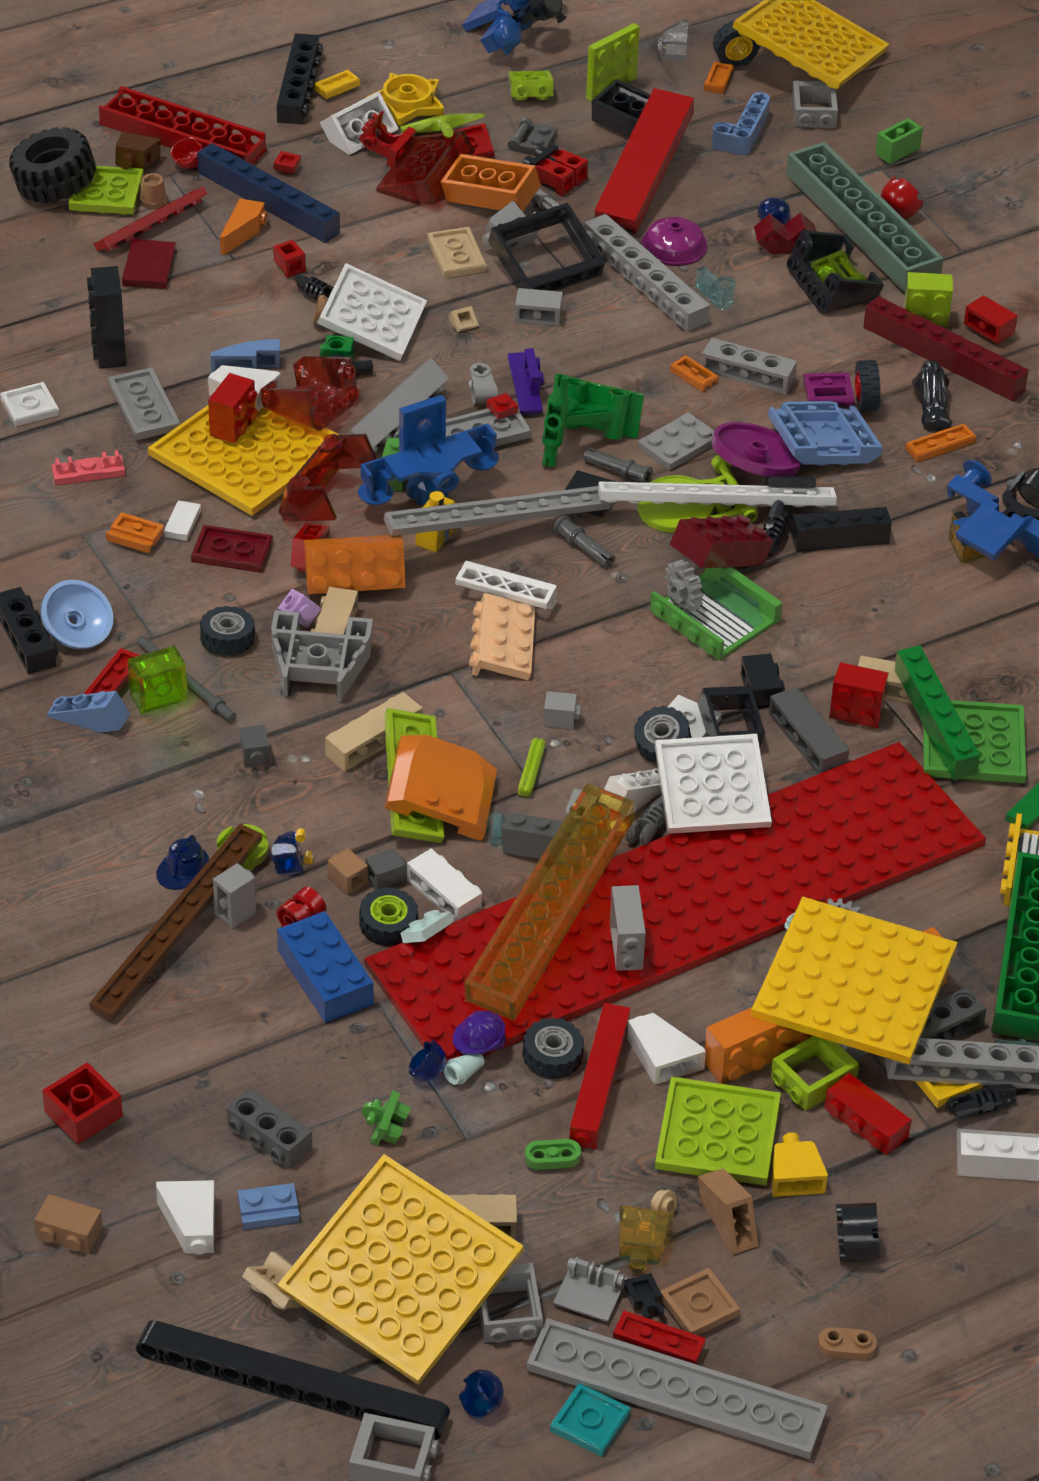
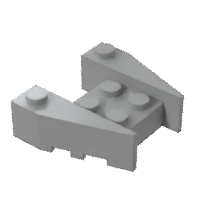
M275 610L271 626L272 651L284 697H288L291 681L337 685V702H341L370 658L373 643V619L348 617L345 635L300 631L299 612Z

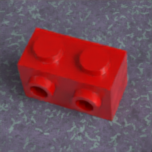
M982 295L966 306L964 325L999 344L1015 333L1018 315Z

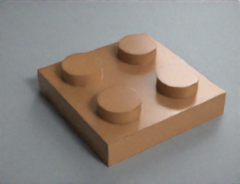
M710 1268L660 1291L662 1295L661 1301L682 1329L695 1335H701L740 1316V1307Z

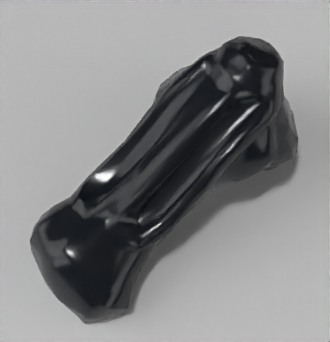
M936 360L923 362L921 371L913 378L911 383L914 389L922 395L923 414L921 422L923 427L931 431H942L951 428L953 423L946 409V389L950 381L945 375L944 369L941 368Z

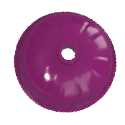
M667 217L657 220L648 228L642 239V246L667 266L693 264L702 259L707 251V241L701 228L693 221L681 217Z

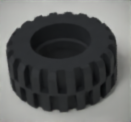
M54 127L51 130L44 129L40 133L31 134L29 138H24L20 141V145L15 146L9 159V167L19 193L26 199L36 203L38 201L41 203H48V201L58 202L60 199H68L71 195L80 193L81 189L86 188L89 185V181L93 180L96 172V163L87 138L79 131L71 130L68 127H63L62 129Z

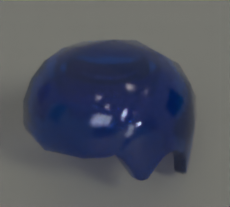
M770 197L758 205L757 214L761 220L771 214L783 225L790 221L789 204L782 198Z
M434 1039L431 1042L425 1041L424 1049L418 1051L411 1059L408 1073L418 1081L435 1079L444 1070L447 1062L444 1049Z
M477 1369L463 1379L466 1386L459 1394V1399L464 1410L471 1417L481 1419L500 1408L504 1398V1389L501 1380L493 1372Z

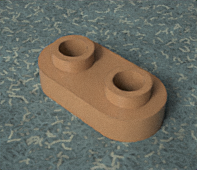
M828 1327L820 1332L817 1347L819 1352L828 1358L865 1361L875 1355L877 1339L867 1330Z

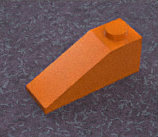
M241 198L238 200L220 235V254L225 255L260 232L268 219V213L265 212V203Z

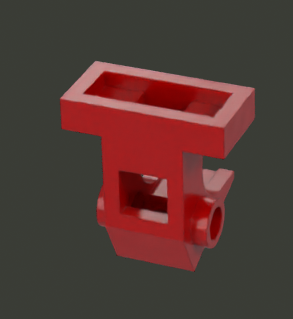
M381 111L379 115L374 113L371 116L374 120L370 118L361 128V131L364 133L358 140L369 150L387 157L386 165L395 168L412 148L416 130L408 126L403 133L398 135L392 134L387 131L386 125L382 123L384 111Z

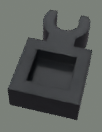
M652 1273L624 1280V1289L633 1309L642 1307V1317L650 1319L649 1313L653 1312L658 1315L660 1320H663L664 1307L660 1303L662 1295Z

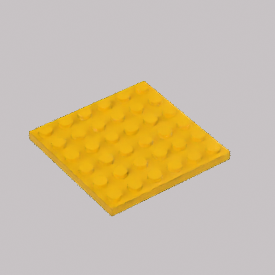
M763 0L736 19L732 26L740 35L751 38L757 45L766 47L773 51L774 55L783 57L791 65L805 70L811 77L818 78L825 82L828 87L839 89L884 54L890 45L815 0Z
M273 398L258 411L255 421L249 424L245 434L240 436L236 443L210 436L209 408L207 405L149 446L148 455L253 516L346 446L340 440L342 436Z
M802 896L751 1009V1017L909 1065L955 954L957 942Z
M383 1154L278 1283V1289L419 1385L524 1251V1246Z

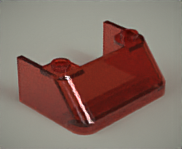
M330 434L324 438L321 445L296 475L289 480L278 510L283 521H332L337 519L324 488L340 469L361 468V464L377 459L366 434Z

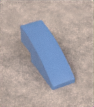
M280 339L249 341L214 351L210 354L211 373L215 372L222 365L252 369L280 368Z

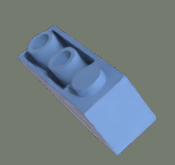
M101 691L94 694H80L70 697L62 696L53 702V706L47 713L49 718L96 732L120 730L130 715L117 691Z

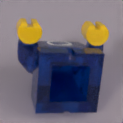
M300 828L296 832L289 831L279 835L273 843L271 858L275 864L277 874L302 872V863L312 864L314 858L312 851H305L304 855H301L299 842L305 841V829Z

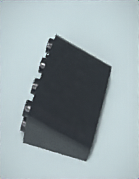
M802 230L787 259L786 265L790 274L820 313L870 302L880 295L884 284L875 272H870L866 281L857 280L846 266L854 245L845 234ZM843 244H845L846 247L844 255L841 251Z

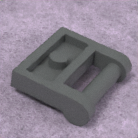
M525 117L521 120L515 136L509 140L508 148L515 152L535 156V152L540 146L545 148L551 146L557 135V127L534 123L530 118ZM526 132H530L531 135L527 142H521Z

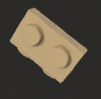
M270 1252L263 1266H250L246 1268L242 1277L251 1283L250 1287L253 1290L265 1294L272 1299L271 1303L275 1307L282 1310L303 1307L278 1289V1283L293 1266L280 1254Z

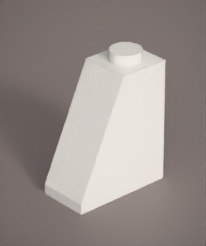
M222 365L208 377L210 396L229 373L255 380V390L257 391L255 407L258 411L281 391V373L277 371Z
M650 1013L628 1020L627 1039L654 1085L669 1081L671 1077H681L704 1069L705 1049L656 1014Z
M214 1180L156 1182L158 1206L184 1253H214Z

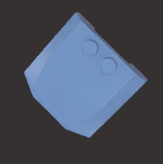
M832 401L785 402L777 410L774 407L769 408V419L793 456L803 465L817 464L825 466L827 464L870 463L882 453L883 446L855 406H850L849 410L839 408L838 403Z

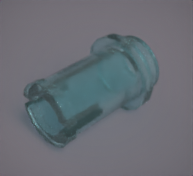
M492 813L487 819L489 843L497 847V838H499V845L502 846L501 826L506 820L502 813Z

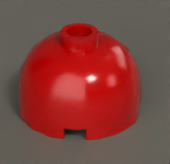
M893 176L882 188L880 197L904 220L909 219L923 207V199L919 201L917 198L919 192L911 183L903 178L896 180V176Z

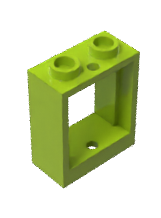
M812 1036L773 1058L771 1077L777 1086H781L789 1094L794 1103L799 1104L805 1111H808L825 1101L827 1090L845 1075L850 1073L857 1078L859 1063L838 1043ZM816 1055L833 1073L808 1086L792 1068Z

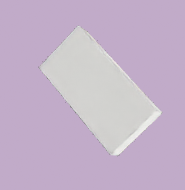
M178 500L164 530V537L188 541L201 512V504Z

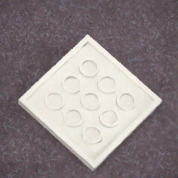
M345 263L317 323L346 337H354L355 341L400 361L427 300Z
M757 734L655 741L668 834L771 827L772 820Z

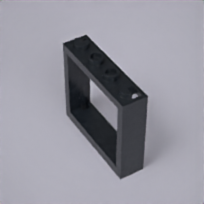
M569 203L559 206L555 205L544 211H536L531 215L522 218L518 217L504 224L500 223L498 226L491 228L488 239L489 244L517 289L557 291L601 276L606 263ZM562 223L585 261L529 280L505 241Z

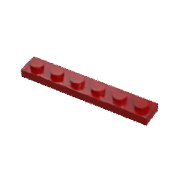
M204 186L194 189L93 244L97 251L105 249L106 252L118 247L117 242L122 240L125 243L135 238L134 233L139 231L142 234L152 229L151 224L156 222L159 225L169 220L168 215L173 213L175 216L184 212V207L188 204L192 207L201 203V198L208 193Z

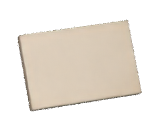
M470 227L427 233L428 243L444 279L487 272V265Z

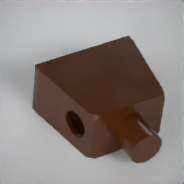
M122 132L116 144L115 164L123 169L138 168L146 170L160 160L161 139Z

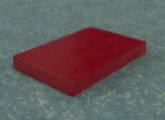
M132 239L122 277V286L166 289L176 251V242Z
M203 525L191 554V562L262 573L273 544V535Z

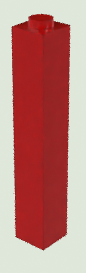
M609 1003L603 1004L570 1124L569 1139L576 1141L581 1148L597 1149L627 1037L631 1007Z

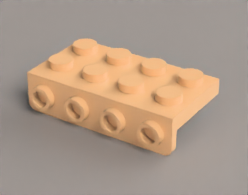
M484 593L481 601H476L473 615L476 618L472 625V632L475 634L472 638L470 649H473L474 652H472L469 666H472V675L478 676L480 669L483 668L529 680L532 670L535 606Z

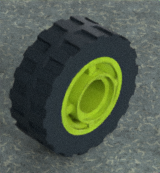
M389 887L378 888L373 892H369L361 901L359 927L361 926V932L366 935V938L374 941L376 944L394 946L398 945V943H403L400 933L408 929L411 922L418 920L417 903L404 890L401 891L398 888Z

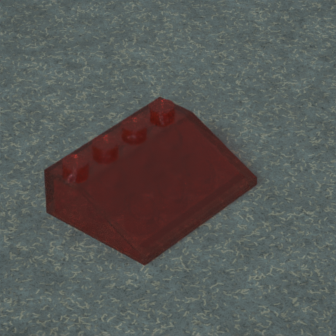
M464 130L454 131L453 136L450 138L445 137L443 133L414 137L375 189L378 193L418 205H434L441 200L444 194L441 180L460 154L472 156L475 149Z

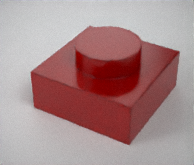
M280 151L273 162V170L294 174L301 163V155Z
M507 393L487 399L486 407L498 420L518 413L517 403Z

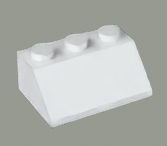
M380 92L320 122L329 142L349 155L365 147L358 139L364 133L361 131V128L370 118L374 120L371 117L374 113L379 115L381 111H384L382 123L386 125L388 132L393 133L399 129Z
M957 1129L958 1176L1039 1181V1134Z

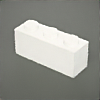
M433 849L427 850L407 863V881L441 912H451L454 922L482 911L483 895L480 888L470 883L462 872L454 869L442 855H438Z

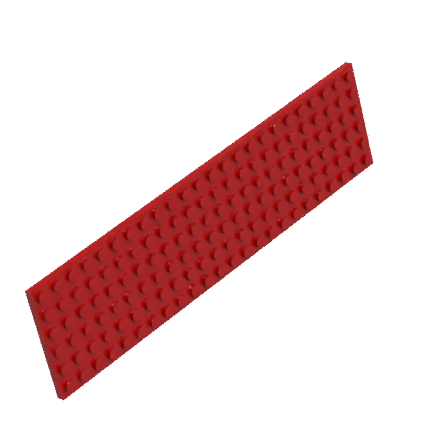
M897 742L768 794L772 820L771 827L669 834L647 845H642L606 860L602 869L585 868L459 919L425 941L400 943L364 958V966L443 1074L444 1066L447 1065L448 1060L466 1055L456 1049L453 1044V1034L464 1019L474 1011H491L501 1017L505 1023L506 1041L504 1047H502L505 1048L524 1040L528 1027L530 1028L534 1022H538L540 1019L561 1018L567 1022L602 1007L604 1003H612L785 930L787 918L796 912L802 896L826 904L828 899L837 903L838 899L841 898L842 903L846 904L849 901H854L985 845L986 837L928 773H924V768L900 742ZM638 885L645 927L643 969L616 971L609 923L612 886ZM498 1050L488 1051V1052H486L485 1054H483L482 1056H486V1055L491 1054V1053H493V1052H495V1051H498Z

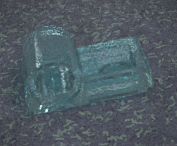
M705 266L697 269L695 284L699 291L705 294L722 310L734 303L736 282L733 278L727 276L717 278Z

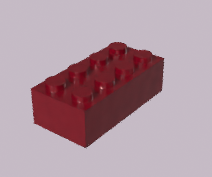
M743 515L715 518L707 516L706 518L691 517V519H680L669 545L702 569L764 565L774 540L766 535L767 532L764 529L755 527L750 523V519Z

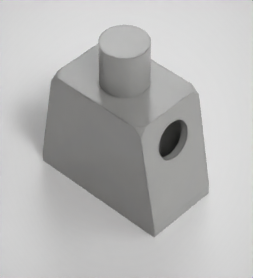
M514 201L489 219L485 230L487 234L482 236V242L486 248L491 247L488 239L492 227L498 226L500 223L504 224L513 221L518 217H525ZM538 231L505 241L510 251L532 245Z

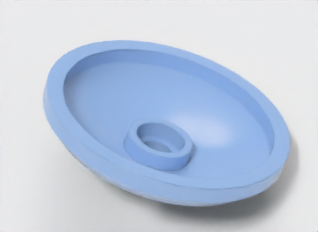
M65 580L51 587L43 598L41 604L42 622L51 637L60 644L72 649H90L102 643L109 635L113 626L112 607L106 596L92 584L81 580ZM69 619L74 620L75 624L71 623Z

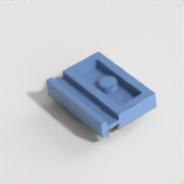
M294 1183L237 1191L243 1230L300 1223Z

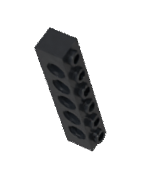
M294 34L277 101V122L302 124L304 116H308V104L311 103V92L314 91V80L317 79V68L320 67V56L323 54V44H320L319 35Z

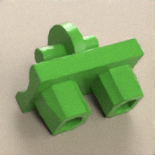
M393 1090L388 1102H385L384 1106H381L382 1102L378 1099L363 1105L361 1113L367 1119L366 1124L373 1126L374 1123H377L370 1143L378 1146L382 1139L396 1144L400 1138L403 1127L390 1122V1120L392 1119L403 1124L409 1114L411 1107L398 1101L401 1093Z

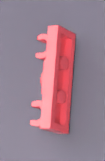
M115 450V456L107 457L106 452H102L101 458H85L75 461L69 456L68 462L60 463L59 458H56L55 464H51L55 486L125 476L122 456L118 450Z

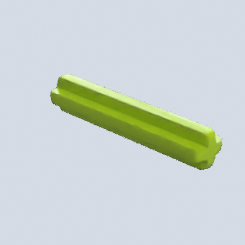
M536 737L532 739L518 786V794L521 797H530L545 749V740L542 738L538 739Z

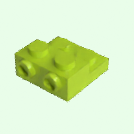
M550 70L508 71L510 94L516 100H527V97L546 100L549 96H553V78Z

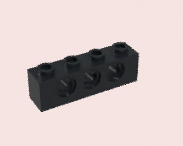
M22 587L0 592V623L27 674L56 667L57 645L55 641H50L49 633L41 624L38 610H33L30 595H25Z

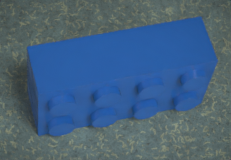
M325 911L277 929V949L325 1023L374 1004L373 981Z

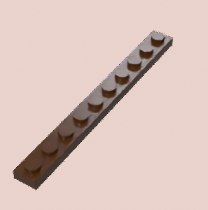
M242 824L236 827L89 1003L91 1011L111 1021L115 1019L213 901V878L237 863L242 866L261 843V833Z

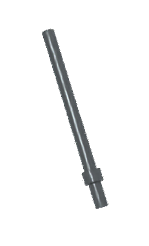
M140 636L137 639L139 646L205 700L212 711L220 713L229 722L235 720L236 713L226 706V702L218 695L214 696L144 636Z

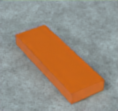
M963 423L906 442L905 450L916 462H920L976 443L977 436Z

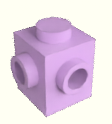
M294 589L290 590L278 607L280 611L299 612L300 625L306 628L309 627L322 609L305 595Z

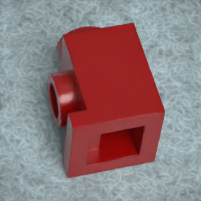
M293 240L273 246L274 261L284 271L286 278L306 272V254Z

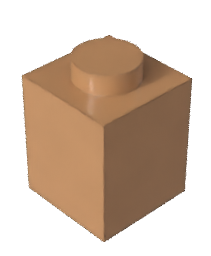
M349 848L333 855L327 860L328 879L347 896L368 884V865Z

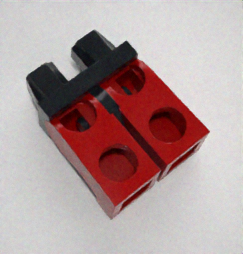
M554 144L549 148L540 146L535 152V158L529 155L523 158V164L536 167L540 183H546L556 188V194L560 196L565 195L574 186L579 185L588 178V160L566 150H559V146Z

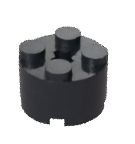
M871 1202L836 1204L837 1221H843V1223H837L838 1244L844 1243V1245H839L840 1262L880 1259L877 1204Z

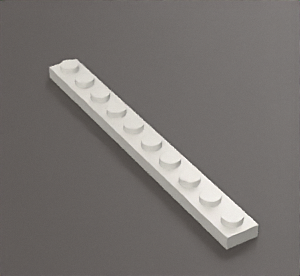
M636 482L598 483L600 500L608 503H615L617 501H628L630 503L651 501L655 504L675 502L684 505L688 502H693L701 505L722 503L727 506L735 504H746L748 506L769 504L772 506L776 500H781L784 505H793L794 507L815 505L819 508H827L829 506H836L837 501L833 487Z

